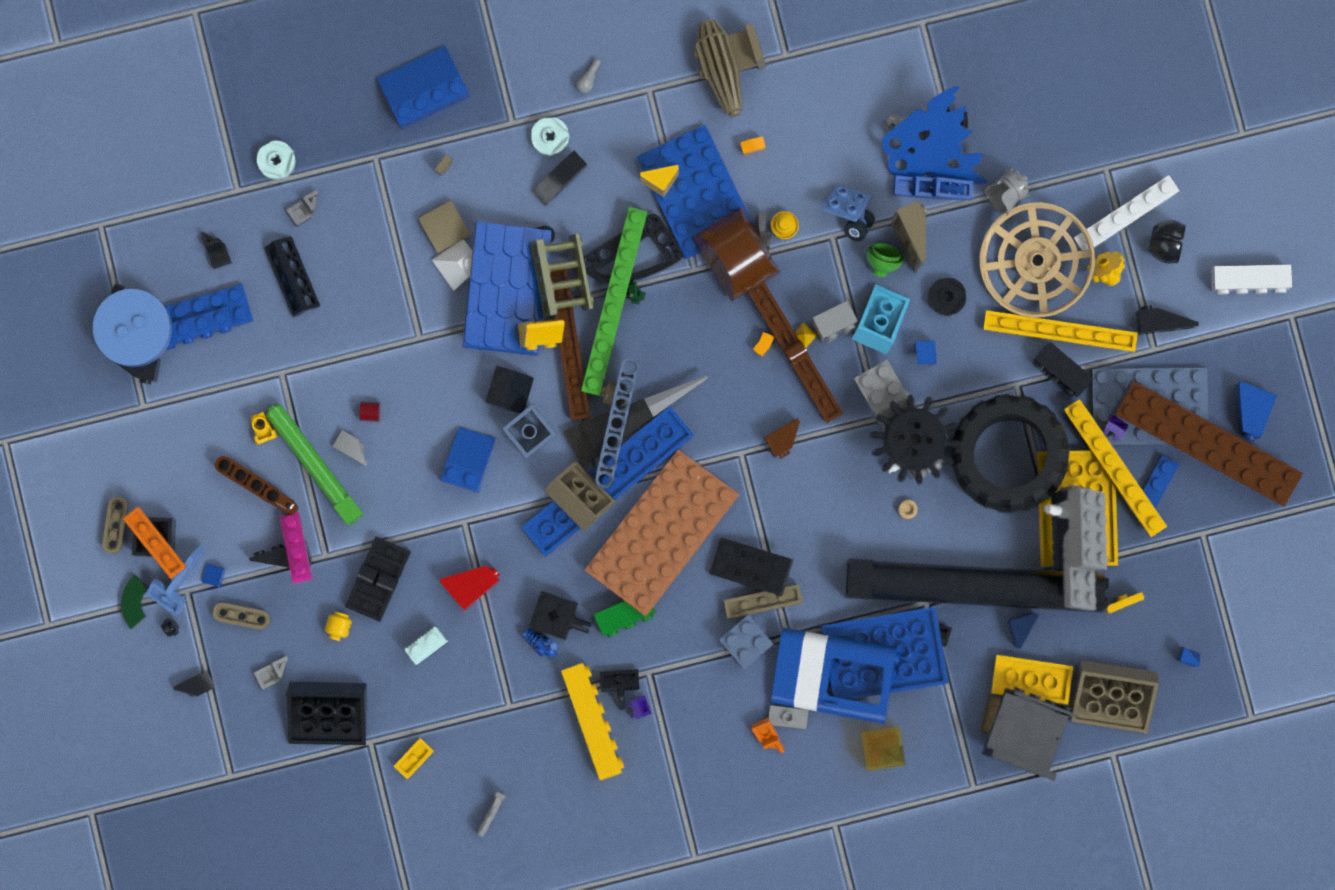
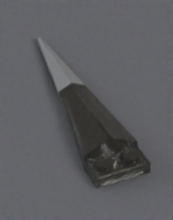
M708 376L631 403L622 439L704 382ZM626 406L620 407L618 409L623 410ZM610 411L582 421L563 431L581 466L600 456ZM613 418L611 425L613 428L618 429L622 426V421L619 418ZM615 437L607 439L609 447H613L618 443Z

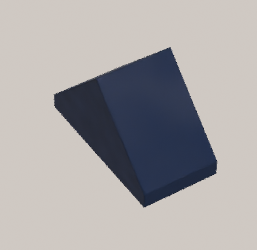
M1037 613L1007 621L1014 646L1017 649H1021L1039 616Z

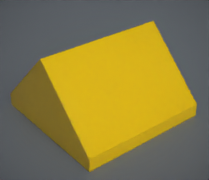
M678 165L640 172L641 183L664 197L678 177L679 168Z

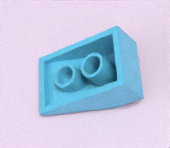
M875 284L852 339L887 355L895 340L910 299Z

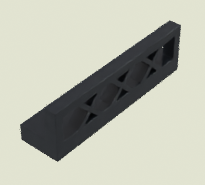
M292 236L274 240L264 247L292 316L296 317L305 311L320 307ZM288 243L289 253L284 250L282 244ZM291 260L296 263L297 270L291 268ZM298 278L303 280L304 288L298 285ZM305 295L311 299V305L307 306L304 299Z

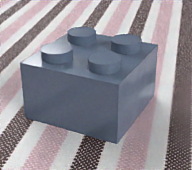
M533 404L502 428L526 459L557 435Z
M749 615L719 639L743 669L773 645Z

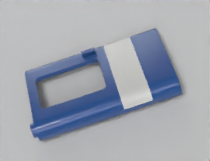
M783 628L771 702L885 724L895 664H899L901 653L898 652L897 648ZM837 658L883 667L885 671L879 704L828 695L827 690L832 659Z

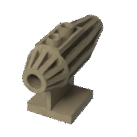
M711 19L698 25L697 41L695 44L697 49L694 50L696 60L701 61L702 67L699 68L702 79L706 78L724 114L732 118L739 116L743 110L740 71L755 66L763 69L767 66L753 23L745 25L746 30L728 35L716 19Z

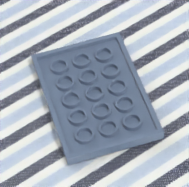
M1207 368L1091 369V376L1094 378L1092 380V417L1103 434L1105 426L1111 415H1114L1112 413L1130 380L1143 385L1208 421ZM1121 418L1119 419L1128 424L1122 438L1120 437L1116 441L1112 440L1115 435L1112 431L1105 435L1112 446L1169 445Z

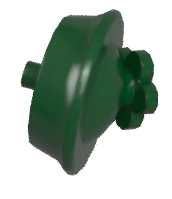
M635 281L629 284L627 296H630L633 304L639 305L645 299L646 293L640 290Z

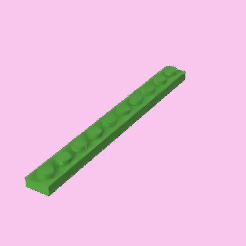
M632 207L628 209L581 392L596 396L601 394L647 211Z

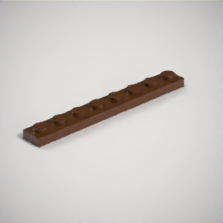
M567 269L551 271L550 273L553 283L569 280ZM570 288L559 289L553 292L556 301L572 299ZM573 307L558 309V315H555V319L564 320L562 343H559L571 421L590 418L587 393L581 392L584 374Z

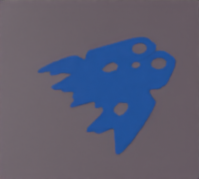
M959 86L947 89L935 96L927 104L928 112L920 109L916 110L884 136L882 146L884 152L891 156L888 160V167L893 175L924 177L928 172L932 178L973 181V184H985L987 182L971 169V167L981 162L980 158L984 154H962L960 152L963 146L959 142L973 132L972 130H966L964 126L960 125L964 119L963 114L966 112V106L946 112L948 106L955 101L954 93L957 92ZM930 131L928 138L925 140L919 139L918 133ZM898 138L901 141V146L898 149H892L889 146L891 139ZM913 147L915 152L913 154L909 153V148ZM904 159L907 162V167L904 170H898L895 167L897 160ZM950 159H957L959 167L951 168L947 166V163Z

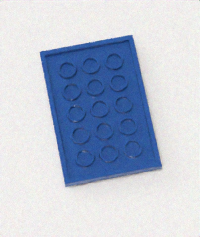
M706 125L637 156L643 172L678 165L679 175L666 195L662 197L655 191L653 193L682 250L685 260L701 253L692 237L693 235L740 207L743 208L754 226Z
M936 607L821 626L822 634L826 636L897 648L898 652L901 653L899 664H895L890 693L949 683ZM834 658L832 659L830 670L832 694L835 697L846 699L881 695L885 670L881 666Z

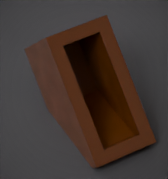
M798 418L764 437L774 458L779 456L782 459L790 454L789 450L793 447L800 422Z

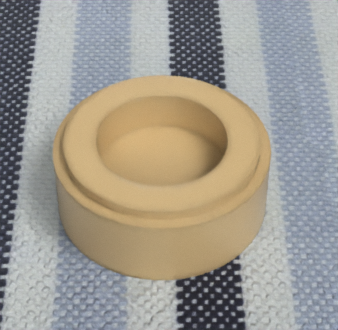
M904 500L898 506V513L904 519H911L917 514V505L912 500Z

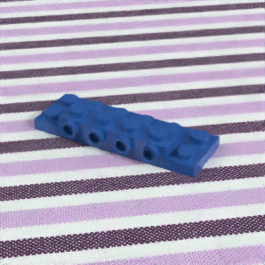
M243 284L166 306L172 321V336L166 350L176 347V344L182 342L184 345L195 342L194 339L196 338L207 339L212 337L213 333L219 331L220 334L227 333L233 327L253 322Z

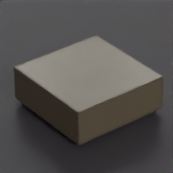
M447 154L435 168L436 173L440 176H443L453 163L452 158Z

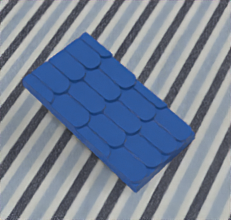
M476 222L462 348L538 355L540 345L535 350H526V347H520L518 323L543 321V309L530 242L543 239L546 245L550 244L551 230ZM548 252L546 255L547 261H549L550 252Z

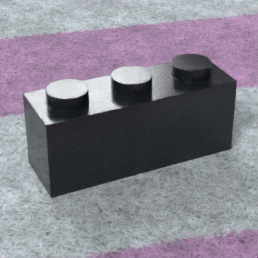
M1048 342L1033 360L1036 363L1034 366L1041 372L1046 371L1050 375V380L1057 385L1060 383L1065 388L1064 391L1071 397L1075 396L1077 398L1094 379L1052 342Z

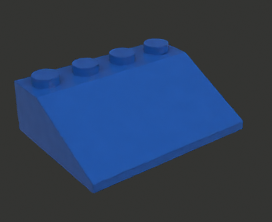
M446 46L377 78L401 129L470 97Z

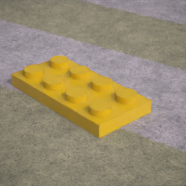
M996 655L991 693L1003 695L1005 688L1013 690L1014 687L1025 690L1024 694L1027 696L1030 693L1040 696V701L1048 699L1056 703L1068 705L1073 666Z

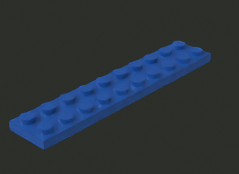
M671 406L621 445L613 482L609 487L603 488L614 500L618 499L694 436ZM611 456L606 457L603 460V464L611 466L613 458ZM598 465L588 472L594 480ZM602 474L599 476L598 481L601 485H607L609 477L606 474ZM552 501L521 527L545 557L581 529L555 501Z

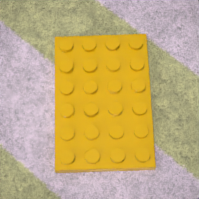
M1046 451L1037 452L1038 474L1044 467L1047 457ZM1069 451V462L1065 478L1056 492L1060 488L1078 485V487L1090 488L1093 491L1105 493L1107 566H1118L1116 487L1091 451ZM1050 497L1039 504L1040 567H1053L1054 564L1052 559L1054 554L1052 545L1054 544L1052 541L1051 513L1045 512V506L1051 505Z

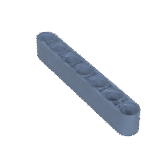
M633 358L624 359L620 365L595 476V483L600 488H607L613 482L638 371V363ZM626 362L634 364L635 368L632 372H627L624 369ZM623 380L630 383V389L627 391H623L620 388V382ZM618 399H623L626 402L625 409L619 410L616 408L615 403ZM613 418H619L622 421L620 428L615 429L612 427L611 421ZM609 437L617 439L618 444L616 447L608 446L607 439ZM609 455L613 458L611 466L603 464L604 456ZM606 474L609 477L607 485L599 483L598 478L600 475Z

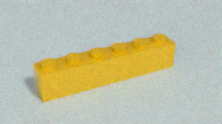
M581 663L562 670V675L600 781L622 773L621 769L624 768L621 757L617 758L615 750L618 748L615 739H610L608 732L611 731L608 720L604 721L602 714L605 711L602 702L598 703L595 697L598 695L596 685H591L589 677L592 676L589 666Z

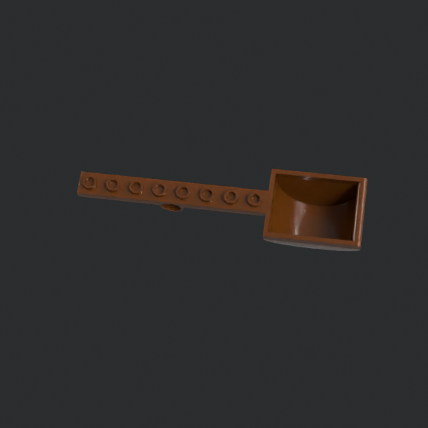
M738 208L736 211L693 235L694 241L730 301L733 302L746 293L750 295L826 424L842 415L841 408L809 357L805 346L797 337L765 284L766 281L780 274L781 271L743 208Z

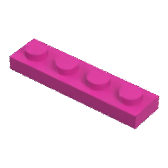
M299 512L280 517L293 583L296 584L313 579Z

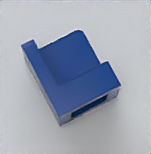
M935 340L915 342L914 348L917 355V364L936 365Z

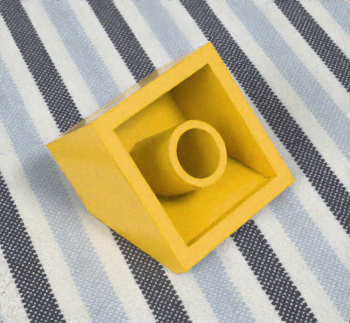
M551 319L518 323L520 347H526V350L538 349V345H545V348L556 347V343H562L564 320Z

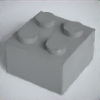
M848 301L813 317L811 321L820 341H826V343L837 339L838 334L842 332L844 335L850 333L858 322Z

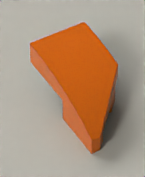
M769 717L751 724L753 733L758 741L762 743L764 749L769 747L777 749L780 753L785 752L784 746Z

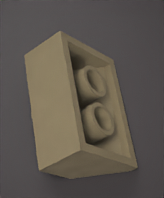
M576 461L560 473L544 490L584 532L616 502L603 488L596 485L595 480Z

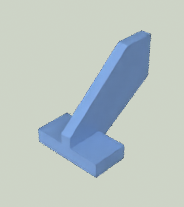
M200 545L184 563L187 568L175 576L169 587L158 579H154L146 595L175 616H178L187 600L176 592L200 560L205 547Z

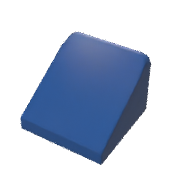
M207 564L202 583L221 587L226 569Z

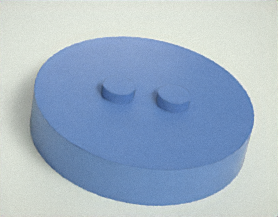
M125 289L113 293L100 304L93 320V335L98 348L107 358L123 366L140 367L154 362L165 352L172 336V321L167 308L158 298L143 290Z

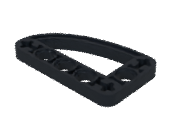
M656 214L646 216L645 226L650 223L649 219L652 218L653 220H658L656 223L657 227H648L647 230L650 231L648 233L643 228L640 242L651 235L666 260L647 269L632 273L630 282L658 274L677 264L682 259L681 248L662 219ZM622 232L583 257L585 265L586 260L592 261L595 259L594 254H597L598 260L602 262L598 264L596 261L592 264L593 268H585L586 274L589 277L604 283L610 282L611 275L602 274L596 270L616 258L618 251L616 241L621 238ZM660 234H667L669 241L662 244L658 241V236ZM673 242L674 245H672L671 248L674 252H679L677 254L678 258H670L669 256L671 255L669 249L667 248L666 251H664L663 248L668 247ZM608 249L611 255L609 258L603 259L600 257V251Z

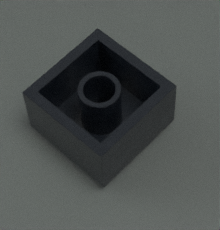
M148 517L175 551L176 519ZM133 532L132 556L153 557Z

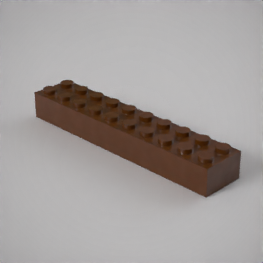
M1130 380L1112 413L1284 507L1303 475L1301 471L1133 380Z

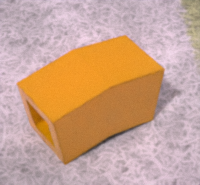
M763 136L740 142L744 155L762 151L766 148Z
M763 332L760 341L753 348V351L762 358L770 349L774 336Z

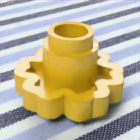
M1107 251L1098 255L1097 259H1095L1092 281L1096 283L1101 280V282L1108 286L1116 285L1121 280L1120 275L1125 267V260L1122 254L1118 251L1113 253Z

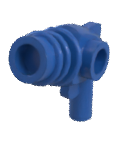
M530 628L524 632L522 638L525 641L528 640V644L531 642L530 647L534 645V651L542 657L544 655L548 657H555L557 655L556 650L558 646L549 637H540V633L537 634V632Z

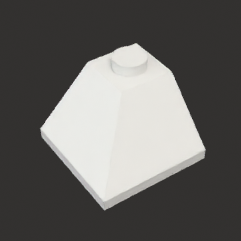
M462 239L432 261L453 291L469 281L472 249Z

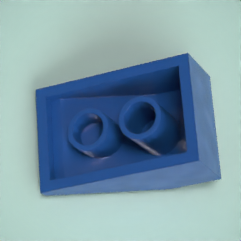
M459 427L440 481L479 493L496 438Z

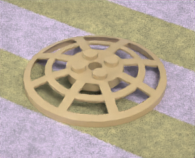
M1042 202L1027 203L1012 208L1008 216L1005 212L991 225L981 246L980 270L986 288L1001 306L1021 316L1047 317L1067 310L1084 295L1094 274L1095 250L1089 232L1076 216L1064 208ZM1036 209L1053 210L1063 214L1066 218L1060 226L1049 221L1037 220ZM1028 210L1029 221L1018 225L1010 233L1000 226L1012 215ZM1072 222L1083 233L1089 250L1077 251L1074 240L1066 231ZM1038 226L1049 227L1056 230V232L1048 240L1039 236ZM1030 227L1032 238L1022 243L1014 237L1021 230ZM996 232L1004 238L999 250L998 262L987 263L988 246ZM1062 236L1069 243L1072 252L1060 253L1056 243ZM1010 243L1018 249L1015 260L1004 261L1005 251ZM1036 255H1041L1044 259L1040 266H1036L1033 263V258ZM1090 257L1088 275L1083 286L1080 288L1072 282L1077 272L1078 259ZM1073 260L1072 269L1067 278L1059 272L1061 262ZM1016 267L1021 275L1015 285L1008 278L1005 268ZM999 269L1003 281L1010 288V291L1004 298L993 287L988 275L989 270ZM1056 278L1062 283L1056 290L1046 293L1045 282ZM1027 281L1037 283L1038 295L1029 294L1020 289ZM1066 288L1076 294L1066 304L1056 309L1048 310L1047 299L1059 295ZM1016 294L1026 299L1039 300L1040 312L1022 310L1011 305L1010 302Z

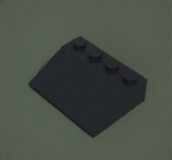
M289 682L287 689L289 744L366 745L367 683Z

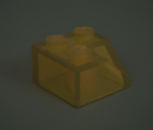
M899 726L860 732L866 771L906 765Z

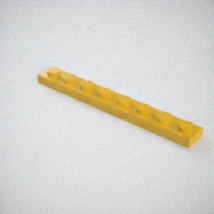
M987 310L985 311L983 330L1127 352H1135L1138 336L1136 332Z
M1079 399L1064 409V413L1149 537H1153L1166 528L1167 525L1082 401Z

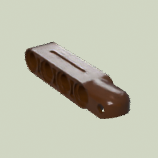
M226 456L216 459L215 469L222 475L287 515H293L298 511L299 507L295 501L284 495L277 487ZM224 460L229 462L227 470H221L220 464ZM243 470L245 478L238 481L236 474L238 471ZM259 480L262 486L258 491H254L252 485L255 481ZM271 491L278 493V497L274 501L269 500V493Z

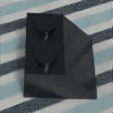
M496 365L485 401L486 404L521 414L526 408L534 378Z

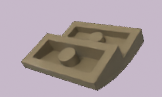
M452 200L418 217L437 253L471 235Z

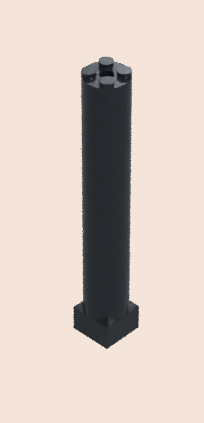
M848 559L845 599H873L1102 613L1103 609L1108 608V597H1105V589L1109 588V578H1105L1104 574L1095 573L1096 610L1087 611L1065 607L1064 572Z

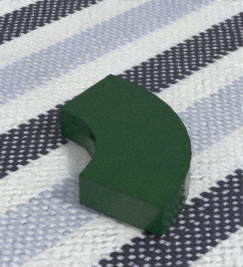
M136 575L125 586L121 601L123 617L130 629H133L146 617L142 608V600L148 588Z

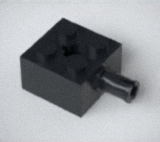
M541 591L529 628L566 640L569 630L572 628L588 634L590 629L583 627V625L591 628L592 622L576 617L575 613L579 605L578 603ZM556 610L559 618L551 621V617L548 615Z

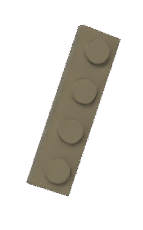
M799 584L785 587L782 597L768 592H760L723 600L727 619L803 603Z

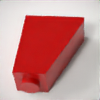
M483 566L442 578L439 581L462 609L467 610L500 582L498 578L500 574L494 567Z

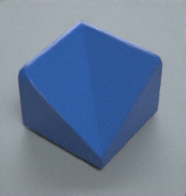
M1181 647L1177 661L1198 667L1200 665V654Z

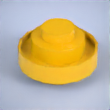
M788 211L777 213L771 221L773 235L781 240L793 238L799 228L796 216Z

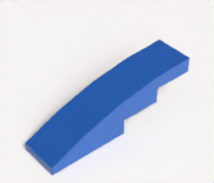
M896 175L893 181V195L929 199L972 200L973 181L941 177L928 178Z

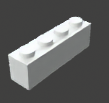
M1291 265L1214 266L1211 269L1212 292H1217L1218 295L1229 294V291H1236L1237 294H1248V291H1256V294H1265L1267 290H1275V293H1286V290L1292 288Z

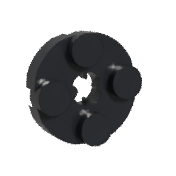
M954 278L937 280L929 290L928 302L930 307L939 315L949 317L957 314L966 303L965 287ZM944 292H946V294L950 292L952 294V301L948 302L947 300V302H945L943 300L944 296L942 294Z

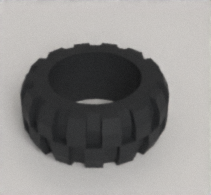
M1003 394L996 395L994 398L986 401L982 400L973 406L965 417H962L958 427L955 429L952 441L959 442L960 446L958 448H951L950 455L954 461L952 468L957 482L974 502L986 509L990 508L1001 513H1012L1017 511L1025 512L1036 508L1058 490L1059 485L1065 478L1069 462L1068 437L1063 425L1056 418V414L1046 405H1041L1033 398L1024 395L1011 396ZM1006 420L1020 421L1035 429L1043 439L1047 452L1044 467L1037 477L1025 485L1014 488L1000 487L986 480L978 471L973 456L974 448L980 435L991 425Z

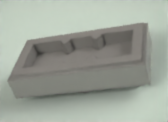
M770 705L769 719L775 726L806 729L808 710Z

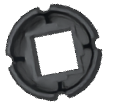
M1166 220L1156 226L1154 225L1149 246V252H1151L1153 257L1162 263H1178L1186 225L1175 220Z

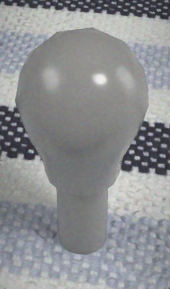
M594 59L589 70L577 80L576 87L579 92L588 93L592 90L595 73L601 64L599 60Z

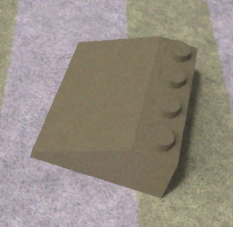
M918 201L898 209L891 221L915 274L920 271L926 260L925 215H927V211L924 205H920Z
M1081 660L1072 713L1078 715V717H1071V722L1147 734L1159 685L1157 672Z

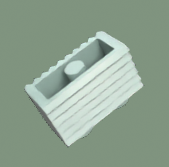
M433 627V630L430 629V632H427V634H424V637L421 636V639L405 648V651L415 665H418L448 641L439 628Z

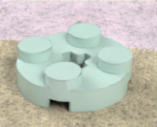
M543 118L534 125L531 138L533 146L539 153L554 156L563 152L567 147L569 133L567 126L560 119ZM547 132L550 134L552 132L555 133L553 141L546 140L547 136L545 134Z
M272 141L259 150L257 164L260 171L266 177L279 180L287 178L292 173L296 164V158L293 150L286 143ZM276 155H278L281 163L274 165L271 159L276 158Z

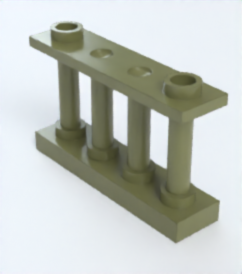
M579 233L570 235V241L548 245L544 243L543 239L530 242L544 318L558 315L557 311L561 308L582 305L583 311L593 309L594 299L589 290L582 253L583 241L579 237ZM571 249L573 260L551 264L547 261L546 255L548 252ZM575 267L577 279L554 283L551 281V271ZM578 286L580 298L563 301L555 300L553 293L555 290Z

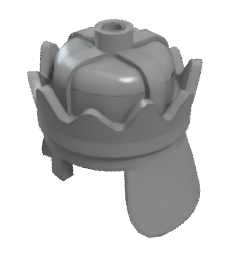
M1012 167L1008 170L1006 169L994 184L989 185L984 190L987 199L993 207L1002 215L1006 212L1007 216L1017 202L1031 196L1027 194L1028 178L1026 175H1021L1018 171L1013 170Z

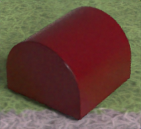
M361 402L360 421L380 422L381 403Z

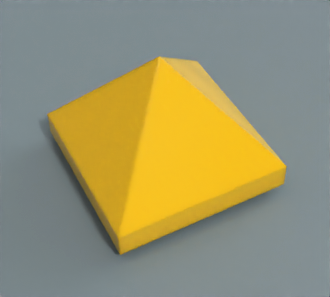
M802 323L795 331L805 348L817 336L805 323Z

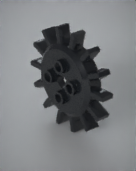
M908 395V409L901 411L897 403L891 401L889 403L890 409L895 413V416L891 420L882 414L876 416V419L885 424L886 428L883 433L878 431L870 432L871 438L883 439L884 447L872 451V456H880L886 453L890 460L883 465L881 469L883 472L889 471L895 464L901 468L898 474V482H902L905 479L906 472L909 470L915 472V481L919 485L923 481L922 470L928 468L932 476L937 479L940 477V472L935 467V463L938 460L950 466L954 463L943 452L945 447L958 448L960 446V443L955 440H946V432L954 431L958 425L957 423H950L947 426L942 425L940 418L946 415L947 407L941 408L936 415L929 412V407L932 404L931 397H927L923 408L919 409L914 407L913 395ZM914 422L920 423L919 429L913 427ZM899 434L905 435L904 441L898 440ZM912 434L920 436L921 441L919 444L913 445L910 443L909 438ZM931 437L933 440L932 444H927L925 439ZM915 449L917 455L911 456L910 450Z

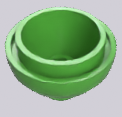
M874 243L867 248L866 257L868 263L873 268L872 273L878 277H886L887 273L896 271L904 261L901 251L892 245Z

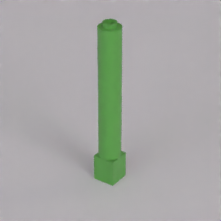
M274 404L266 410L268 412L266 417L332 503L345 523L350 526L365 514L341 485L281 404L278 406Z

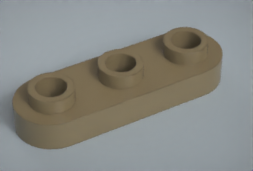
M119 496L113 497L109 501L102 547L110 554L118 553L122 549L126 522L123 518L128 515L129 504L125 498ZM118 503L122 504V508L120 510L116 509V505ZM115 522L119 523V527L117 529H114L113 524ZM112 541L116 542V547L114 548L110 546Z
M219 603L213 608V616L219 622L260 630L267 628L271 622L270 615L263 610L228 603ZM222 609H225L227 611V614L225 616H221L220 611ZM240 613H245L246 617L244 620L239 618ZM260 616L264 617L262 624L258 622Z

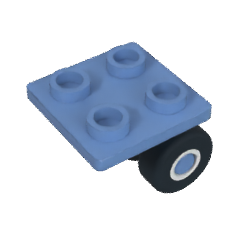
M840 185L835 187L822 206V211L849 220L844 230L846 235L854 241L863 240L868 233V228H872L875 222L874 215L865 209L871 201V195Z

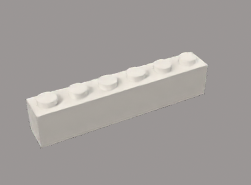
M1168 175L1087 228L1094 248L1176 195L1180 190L1171 177ZM1082 232L1073 238L1077 251L1089 250Z

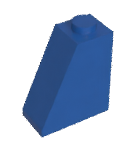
M1240 381L1236 385L1239 433L1244 434V438L1254 441L1262 437L1277 395Z

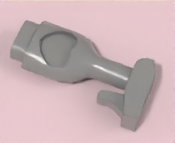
M499 792L496 793L495 800L484 816V821L478 827L476 834L482 837L487 833L498 808L506 798L505 795Z

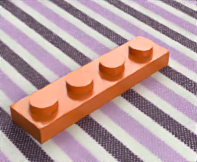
M140 507L135 508L123 518L170 579H173L187 568Z

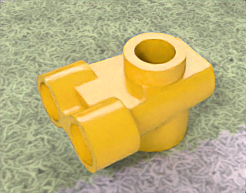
M264 412L250 416L255 432L253 438L256 445L278 437L275 429L271 428ZM262 419L264 425L259 426L257 420Z

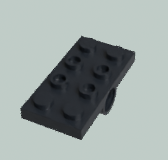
M375 536L365 562L357 574L356 582L345 607L381 622L411 551Z
M721 537L709 574L782 597L794 560Z

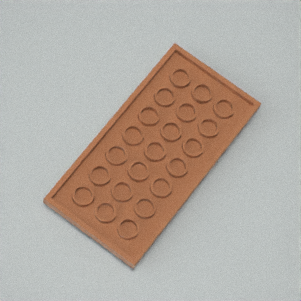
M678 449L585 568V572L646 617L740 496L739 493Z

